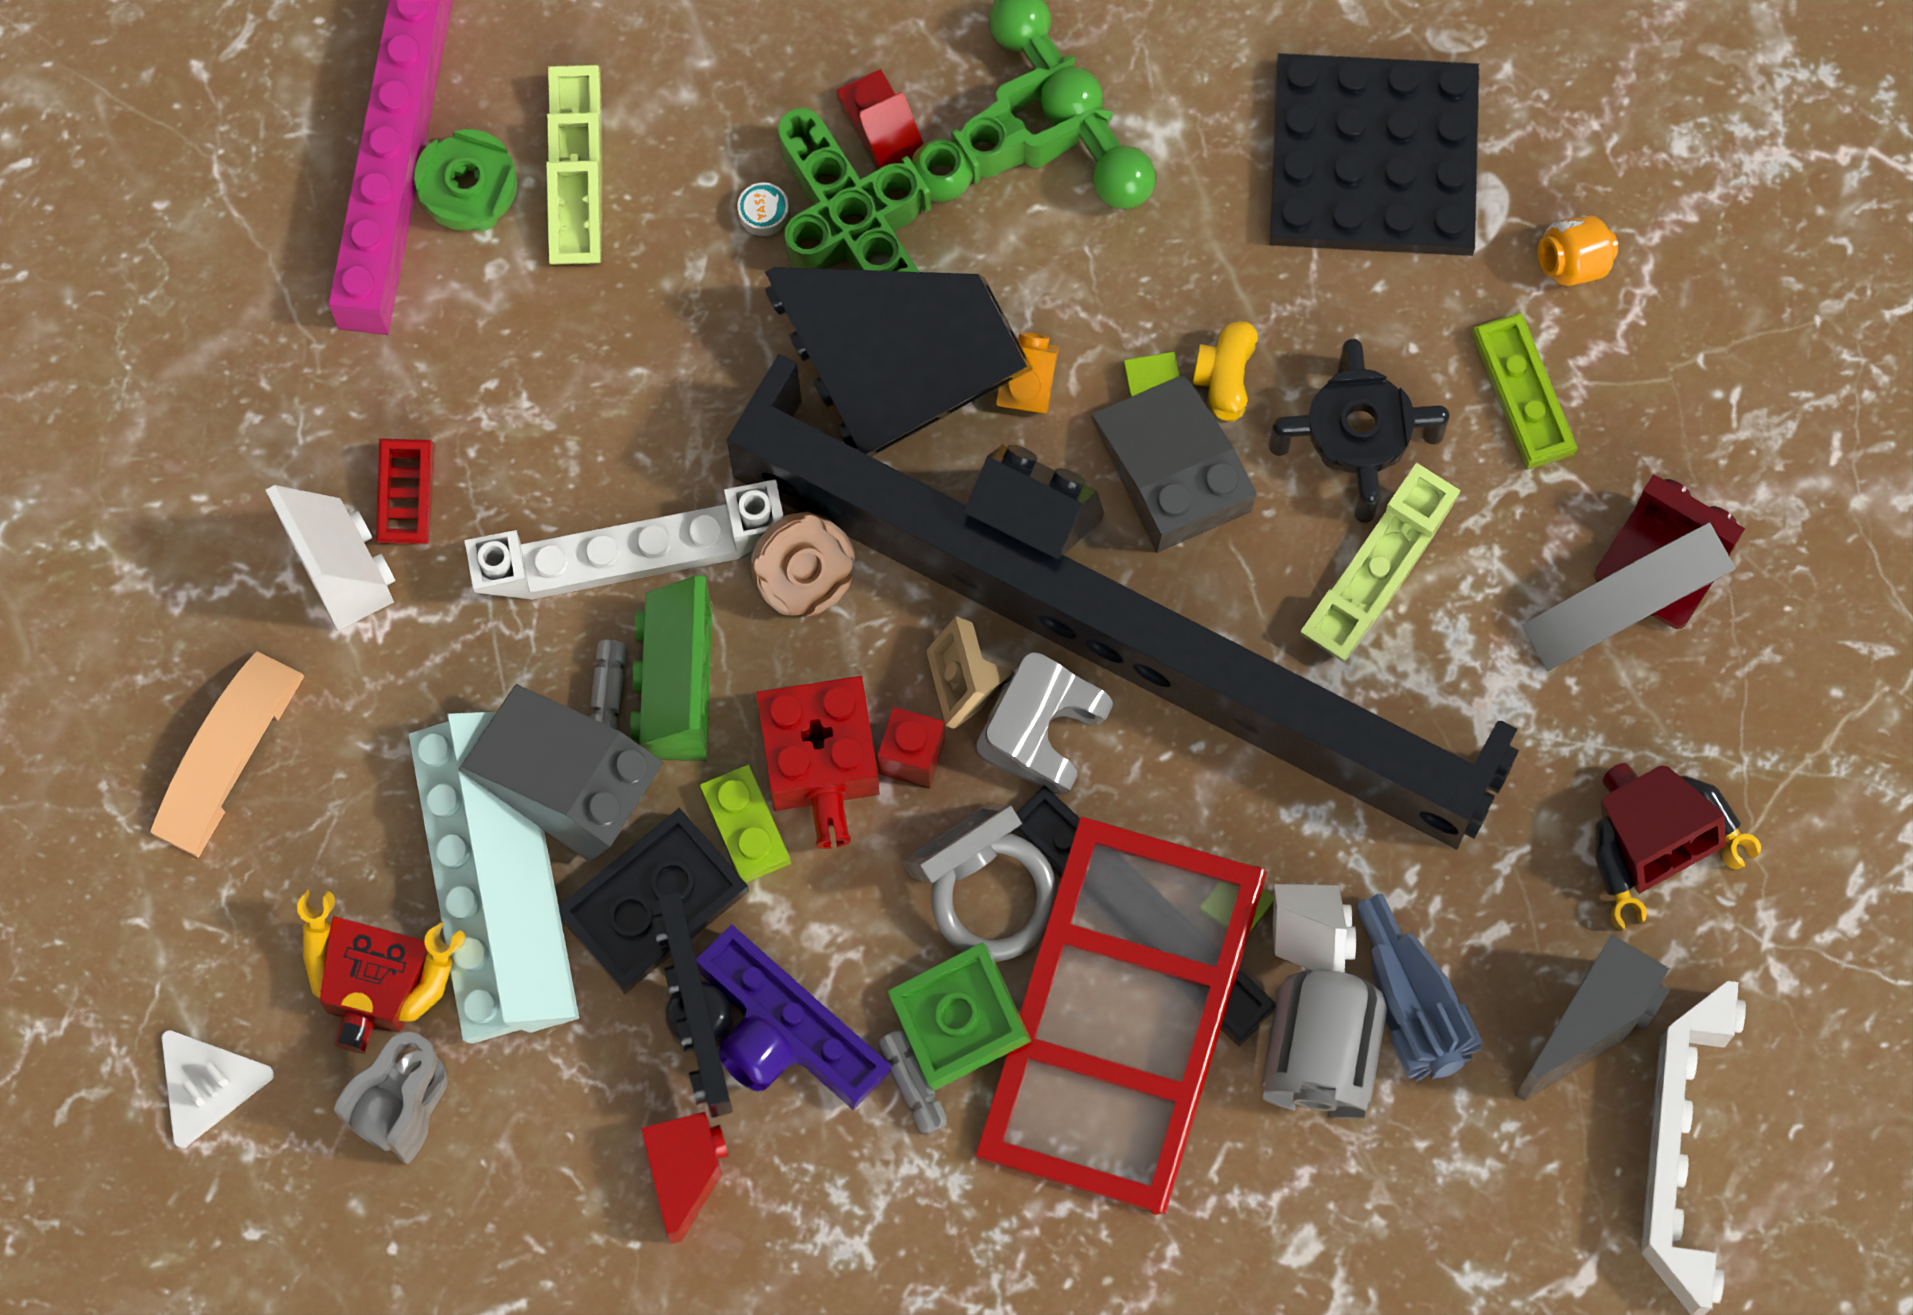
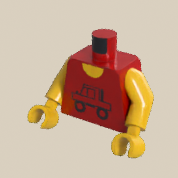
M307 889L298 900L297 911L299 916L305 921L303 925V960L312 993L320 999V1003L327 1013L342 1017L334 1044L351 1052L365 1054L374 1026L393 1032H400L405 1022L416 1021L443 997L453 964L450 954L462 947L465 942V935L459 930L453 934L450 945L445 944L440 937L443 922L428 930L425 940L333 916L330 926V923L325 918L334 908L335 896L327 891L323 896L324 910H316L309 903L310 891Z

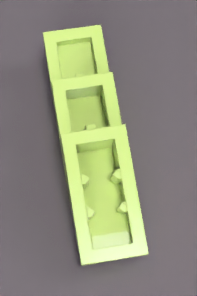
M599 65L548 66L549 114H547L549 162H547L549 264L601 263L602 120Z

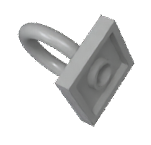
M988 802L900 860L911 878L933 883L931 890L933 915L937 926L948 942L960 952H964L984 942L989 947L995 961H1004L1018 957L1032 949L1042 940L1058 892L1055 875L1045 856L1027 840L1009 833L1022 824L1011 805ZM996 853L1017 859L1029 870L1035 882L1037 900L1033 915L1022 930L1008 938L990 940L972 934L961 924L954 911L952 893L956 880L963 879L991 862L997 856Z

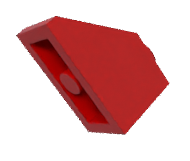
M706 1111L641 1128L666 1234L671 1244L681 1242L722 1176L718 1159L728 1157L721 1124L710 1127Z

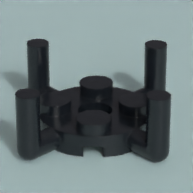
M1349 339L1342 347L1338 365L1339 374L1328 380V383L1316 394L1311 403L1309 415L1279 417L1274 421L1269 449L1274 455L1282 456L1289 451L1292 437L1310 436L1314 448L1327 467L1357 475L1359 495L1354 514L1358 521L1367 523L1375 517L1380 498L1378 471L1395 465L1401 460L1403 453L1409 445L1413 428L1425 427L1423 432L1425 441L1429 444L1440 443L1444 438L1450 414L1448 409L1441 405L1413 407L1408 395L1401 387L1399 390L1394 384L1386 380L1387 376L1377 371L1365 369L1364 352L1361 342L1357 339ZM1365 411L1374 418L1376 425L1370 431L1357 432L1348 425L1346 418L1352 412Z

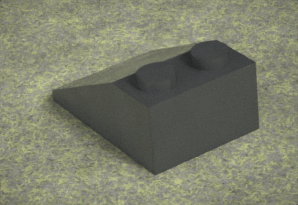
M1186 374L1091 415L1157 553L1252 511L1257 493L1233 445Z
M516 684L458 770L581 857L591 862L611 847L664 762L621 731Z
M1611 934L1515 1096L1523 1101L1528 1100L1625 1040L1635 1025L1645 1030L1670 991L1669 988L1661 984L1670 968Z

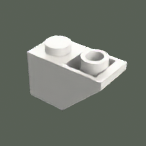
M1274 884L1272 938L1275 956L1312 971L1324 969L1345 973V959L1355 960L1356 929L1352 927L1351 905H1342L1339 885Z

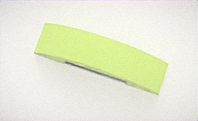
M1416 462L1388 503L1387 510L1333 589L1328 590L1300 631V635L1342 662H1345L1398 591L1452 508L1461 490Z

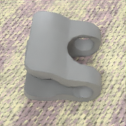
M1033 652L1024 657L1019 667L1014 670L1015 674L1000 690L989 711L988 720L976 741L975 750L981 760L1000 770L1018 776L1039 788L1045 785L1054 794H1067L1077 778V770L1071 761L1056 752L1050 744L1047 732L1049 722L1054 718L1068 717L1084 724L1099 725L1106 720L1113 702L1109 695L1100 688L1079 678L1043 654Z
M402 1032L393 1036L386 1043L371 1067L356 1075L349 1082L337 1100L334 1112L346 1128L383 1151L392 1150L399 1160L409 1164L423 1146L428 1135L430 1115L448 1085L447 1070L442 1061L436 1057L435 1049L429 1040L416 1032ZM408 1047L420 1049L405 1054L397 1064L395 1063L397 1055L403 1049ZM435 1074L433 1083L427 1088V1086H428L430 1080L432 1079L433 1075Z

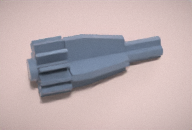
M1380 893L1374 895L1371 899L1361 900L1357 904L1358 909L1356 911L1374 946L1371 949L1374 960L1370 962L1377 989L1383 993L1386 1003L1385 1021L1391 1031L1392 1039L1390 1041L1409 1079L1414 1077L1416 1081H1420L1428 1074H1430L1431 1079L1456 1073L1463 1068L1465 1062L1473 1059L1471 1053L1482 1050L1480 1044L1483 1043L1465 1004H1458V999L1447 976L1416 936L1412 933H1406L1403 936L1384 895Z

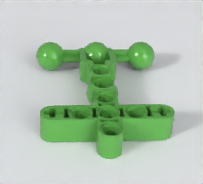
M1045 0L994 1L988 17V26L994 40L1007 50L1023 52L1035 70L1001 85L996 92V102L985 111L970 119L962 131L959 132L957 128L951 131V140L937 138L926 141L915 151L912 160L906 156L901 159L902 164L893 163L884 166L860 180L816 112L807 108L790 110L782 117L778 127L781 153L784 161L813 205L789 220L785 228L788 258L794 268L828 269L847 259L853 270L919 272L894 232L917 218L920 210L930 211L931 201L945 203L958 199L967 190L971 181L974 185L980 183V177L989 178L1022 163H1026L1032 168L1042 167L1077 145L1080 139L1096 161L1092 176L1095 191L1098 197L1109 207L1121 210L1140 207L1151 196L1156 186L1157 172L1148 155L1139 148L1121 145L1109 128L1108 124L1113 118V112L1102 109L1104 93L1098 79L1087 69L1074 66L1075 55L1062 57L1047 35L1051 28L1052 15ZM1040 98V105L1045 117L1055 126L1038 134H1031L1025 129L1024 122L1015 118L1013 114ZM802 139L805 142L811 141L813 152L809 156L808 149ZM982 141H989L996 145L993 150L987 152L976 150L973 146ZM939 165H945L953 169V171L944 176H936L929 172L932 168ZM825 174H834L839 177L835 183L829 185L816 181ZM896 189L909 193L907 197L901 200H891L886 197L890 191ZM850 214H860L865 217L862 222L855 225H848L842 222V219ZM806 238H815L821 241L813 249H802L797 246L799 242ZM875 254H885L891 258L883 265H873L867 261Z

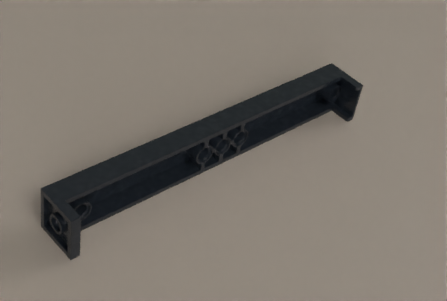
M781 354L777 355L727 438L733 478L746 485L776 479L781 503L801 513L810 512L827 517L842 529L849 538L1456 850L1465 835L1475 839L1495 798V795L1489 793L1488 790L1497 794L1500 792L1518 755L1519 749L1511 746L1517 732L1516 727L1504 721H1497L1475 764H1472L1064 555L1058 560L964 513L966 505L794 418L793 416L802 402L797 363Z

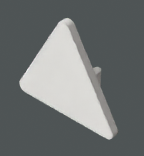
M166 1031L162 1035V1045L175 1145L179 1148H186L273 1079L274 1071L272 1068L177 1032Z

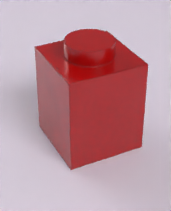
M893 707L877 755L879 774L930 789L945 743V721Z

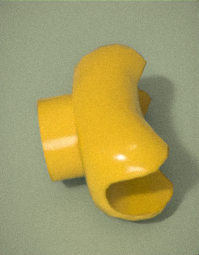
M1231 322L1220 331L1216 347L1200 344L1192 385L1209 388L1208 407L1214 416L1228 422L1236 421L1244 414L1245 406L1248 402L1244 387V370L1246 362L1256 349L1255 344L1258 341L1257 331L1248 322Z

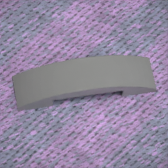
M1709 522L1524 623L1522 626L1546 670L1549 671L1684 596L1732 572L1736 568Z

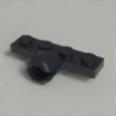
M679 891L658 896L661 914L651 916L659 948L670 946L674 963L672 966L664 967L671 996L666 1007L668 1028L673 1039L683 1047L684 1052L693 1051L696 1054L699 1070L689 1072L696 1104L707 1102L712 1118L733 1113L718 1052L720 1042L730 1033L732 1027L730 1004L725 994L719 988L701 981Z

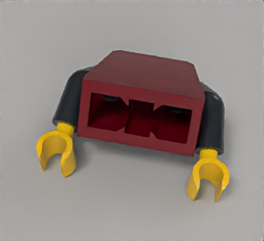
M1627 763L1615 765L1603 777V784L1610 793L1605 795L1600 801L1602 818L1595 825V860L1607 894L1614 895L1616 904L1611 910L1610 917L1613 925L1620 931L1625 930V924L1620 915L1623 906L1628 905L1635 909L1640 924L1645 921L1647 916L1646 907L1643 902L1631 897L1629 890L1633 886L1640 894L1722 849L1724 863L1731 869L1739 870L1745 867V864L1737 853V844L1743 846L1752 859L1760 854L1761 844L1759 840L1751 834L1740 833L1738 830L1741 825L1740 821L1720 790L1712 784L1685 775L1679 776L1668 766H1658L1638 777Z

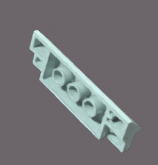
M496 712L448 714L449 721L409 733L441 920L444 923L445 942L447 945H450L453 934L459 930L465 935V942L462 947L450 954L453 959L450 971L463 1041L471 1044L518 1030L531 1033L579 1019L545 832L535 823L458 770Z

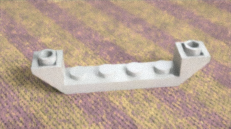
M776 479L724 489L727 504L525 544H521L517 530L464 540L474 593L538 599L739 559L754 550L756 542L771 524L784 517Z
M1732 981L1724 983L1672 1023L1659 1039L1641 1254L1691 1315H1706L1712 1309L1713 1303H1720L1724 1286L1723 1270L1715 1269L1717 1253L1672 1247V1241L1680 1242L1684 1223L1683 1209L1675 1208L1677 1187H1685L1688 1174V1155L1680 1154L1681 1134H1689L1693 1116V1102L1684 1100L1686 1079H1694L1697 1066V1048L1689 1047V1043L1725 1048L1734 1037L1735 1032H1742L1746 1003L1745 1000L1737 999L1739 982Z

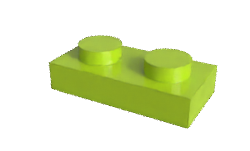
M749 764L700 784L703 797L735 870L745 883L791 864L790 856Z

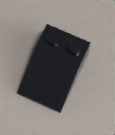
M1002 444L987 456L964 513L1059 560L1101 522L1104 510L1098 492L1085 486V480L1080 475L1063 468L1053 470L1037 462V456L1024 447L1018 445H1008L1007 447Z

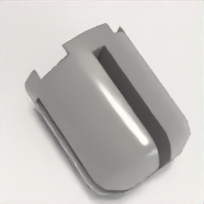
M1310 969L1288 975L1278 988L1262 1079L1264 1087L1262 1099L1273 1105L1295 1111L1296 1104L1306 1108L1329 1111L1328 1117L1365 1118L1367 1108L1371 1105L1387 1011L1383 993L1367 980L1360 979L1346 972L1342 973L1324 969L1312 971Z

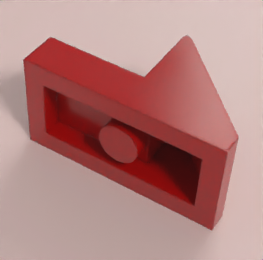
M881 69L836 90L838 102L877 170L893 163L902 164L901 159L906 156L912 160L915 151L923 145V141L904 93L895 94Z

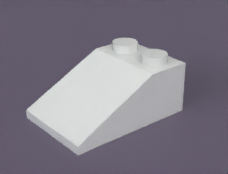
M278 485L266 489L299 559L338 631L394 603L387 585L395 582V579L382 554L380 553L372 558L364 542L372 539V536L358 510L348 514L343 502L337 497Z

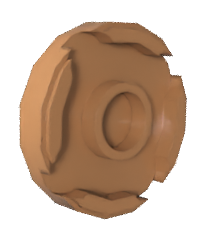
M810 512L790 514L771 524L756 542L750 560L751 579L760 597L780 614L792 616L791 614H803L805 617L819 615L834 606L849 589L853 577L850 574L853 567L852 561L855 562L854 549L846 533L827 517Z

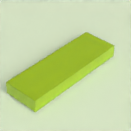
M1522 312L1474 327L1472 331L1473 339L1526 469L1530 470L1575 455L1578 449Z

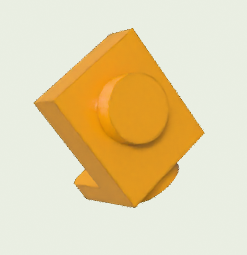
M1020 332L1018 341L1033 370L999 387L996 406L1047 414L1060 346L1049 344L1050 337L1046 335Z

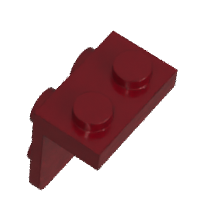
M1653 474L1643 489L1634 511L1597 566L1594 578L1599 582L1709 522L1730 557L1745 528L1737 524L1735 517L1728 511L1717 506L1708 507L1693 498L1690 491L1681 483L1672 479L1663 480ZM1713 582L1651 615L1674 629L1684 628Z

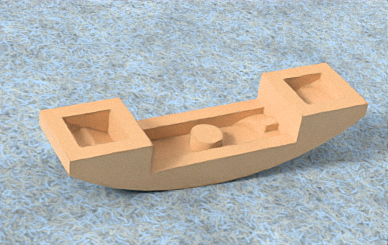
M258 651L254 653L217 700L189 746L158 810L150 831L153 836L199 858L225 813L221 807L271 720L279 721L304 678L302 673Z

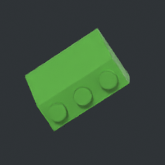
M692 576L646 592L645 610H636L635 640L636 642H644L643 660H634L633 691L642 693L641 711L631 712L630 733L633 741L639 743L640 746L660 760L707 761L713 609L706 576Z

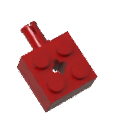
M862 676L757 691L774 810L779 811L812 806L817 838L816 847L832 849L829 827L831 826L834 827L837 848L848 845L851 842V838L848 834L844 800L880 795ZM823 738L824 748L814 749L812 739Z

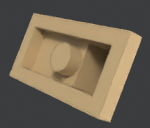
M957 616L953 618L926 650L945 725L953 729L985 708L1000 692L1003 685L1015 674L1011 669L983 660L973 622Z

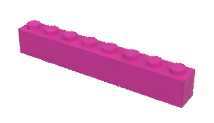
M389 0L329 300V307L338 329L389 335L416 195L414 171L417 160L425 148L453 0Z

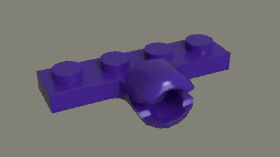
M732 924L696 958L700 975L709 983L719 988L726 998L739 1008L744 1015L743 1020L720 1042L719 1047L721 1063L730 1075L744 1087L752 1091H764L789 1066L798 1064L805 1067L847 1106L854 1110L890 1074L892 1065Z

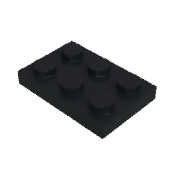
M679 807L558 907L561 921L621 991L626 994L672 956L670 946L659 948L651 916L661 914L658 896L679 891L692 939L749 892V888Z

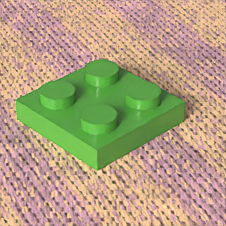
M984 942L887 991L927 1083L933 1090H937L1031 1042L992 953Z

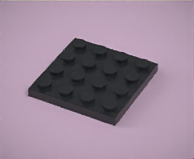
M1278 53L1269 246L1473 256L1476 237L1479 63Z

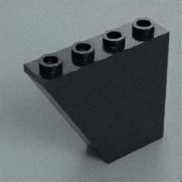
M773 267L765 272L771 283L770 286L765 288V291L772 306L779 315L787 313L795 328V331L789 334L794 348L803 361L811 359L819 374V377L813 379V382L820 397L827 407L835 404L844 421L837 425L845 444L870 457L1033 370L987 280L979 274Z

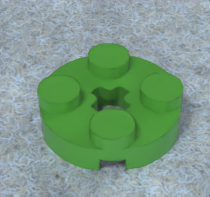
M474 129L454 131V136L445 138L441 142H438V139L434 140L420 154L414 171V181L422 209L433 220L448 228L457 230L475 229L477 231L491 229L497 223L498 218L504 215L510 208L517 193L518 180L513 160L507 153V149L496 137ZM468 170L474 171L477 184L473 187L460 189L458 183L453 181L456 175L465 176Z

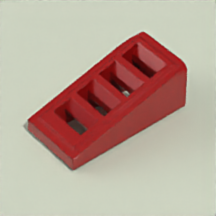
M379 438L376 543L429 545L435 443L432 440ZM393 458L420 459V468L393 467ZM392 478L419 479V488L391 487ZM390 498L419 499L418 508H390ZM389 518L418 519V529L388 528Z

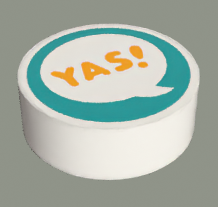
M764 182L756 183L747 187L739 197L737 205L739 220L742 226L751 234L770 236L779 232L786 225L789 218L788 200L785 193L778 186Z

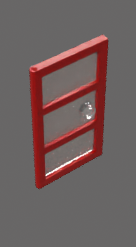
M1081 816L1019 1014L1031 1042L1007 1053L976 1158L1145 1209L1153 1215H1166L1268 872L1260 866L1247 865Z

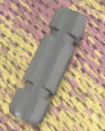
M601 640L597 644L596 661L599 667H596L594 670L590 705L594 714L589 717L618 730L619 722L615 716L620 714L624 680L621 668L625 667L627 650L624 642Z
M898 1030L887 1034L879 1040V1048L885 1060L893 1065L891 1068L892 1075L909 1109L914 1108L915 1110L913 1117L920 1132L925 1135L941 1129L947 1124V1115L940 1101H934L933 1098L936 1097V1093L928 1085L916 1055L912 1056L911 1052H913V1049L905 1031Z

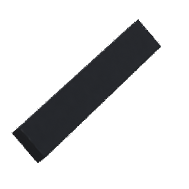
M1044 785L1016 812L1022 824L1012 830V832L1038 848L1048 860L1052 870L1062 878L1080 818ZM1095 847L1081 893V897L1127 941L1217 966L1221 951L1119 854ZM1240 969L1237 973L1221 1030L1238 1046L1275 1011L1276 1003ZM1163 974L1203 1012L1210 987Z

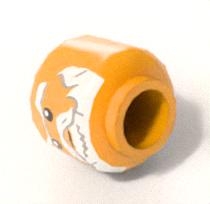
M1584 215L1559 220L1548 226L1543 238L1540 239L1537 250L1538 260L1543 272L1559 285L1574 286L1599 281L1609 274L1613 266L1614 259L1618 254L1617 238L1613 231L1608 229L1606 224L1596 216Z

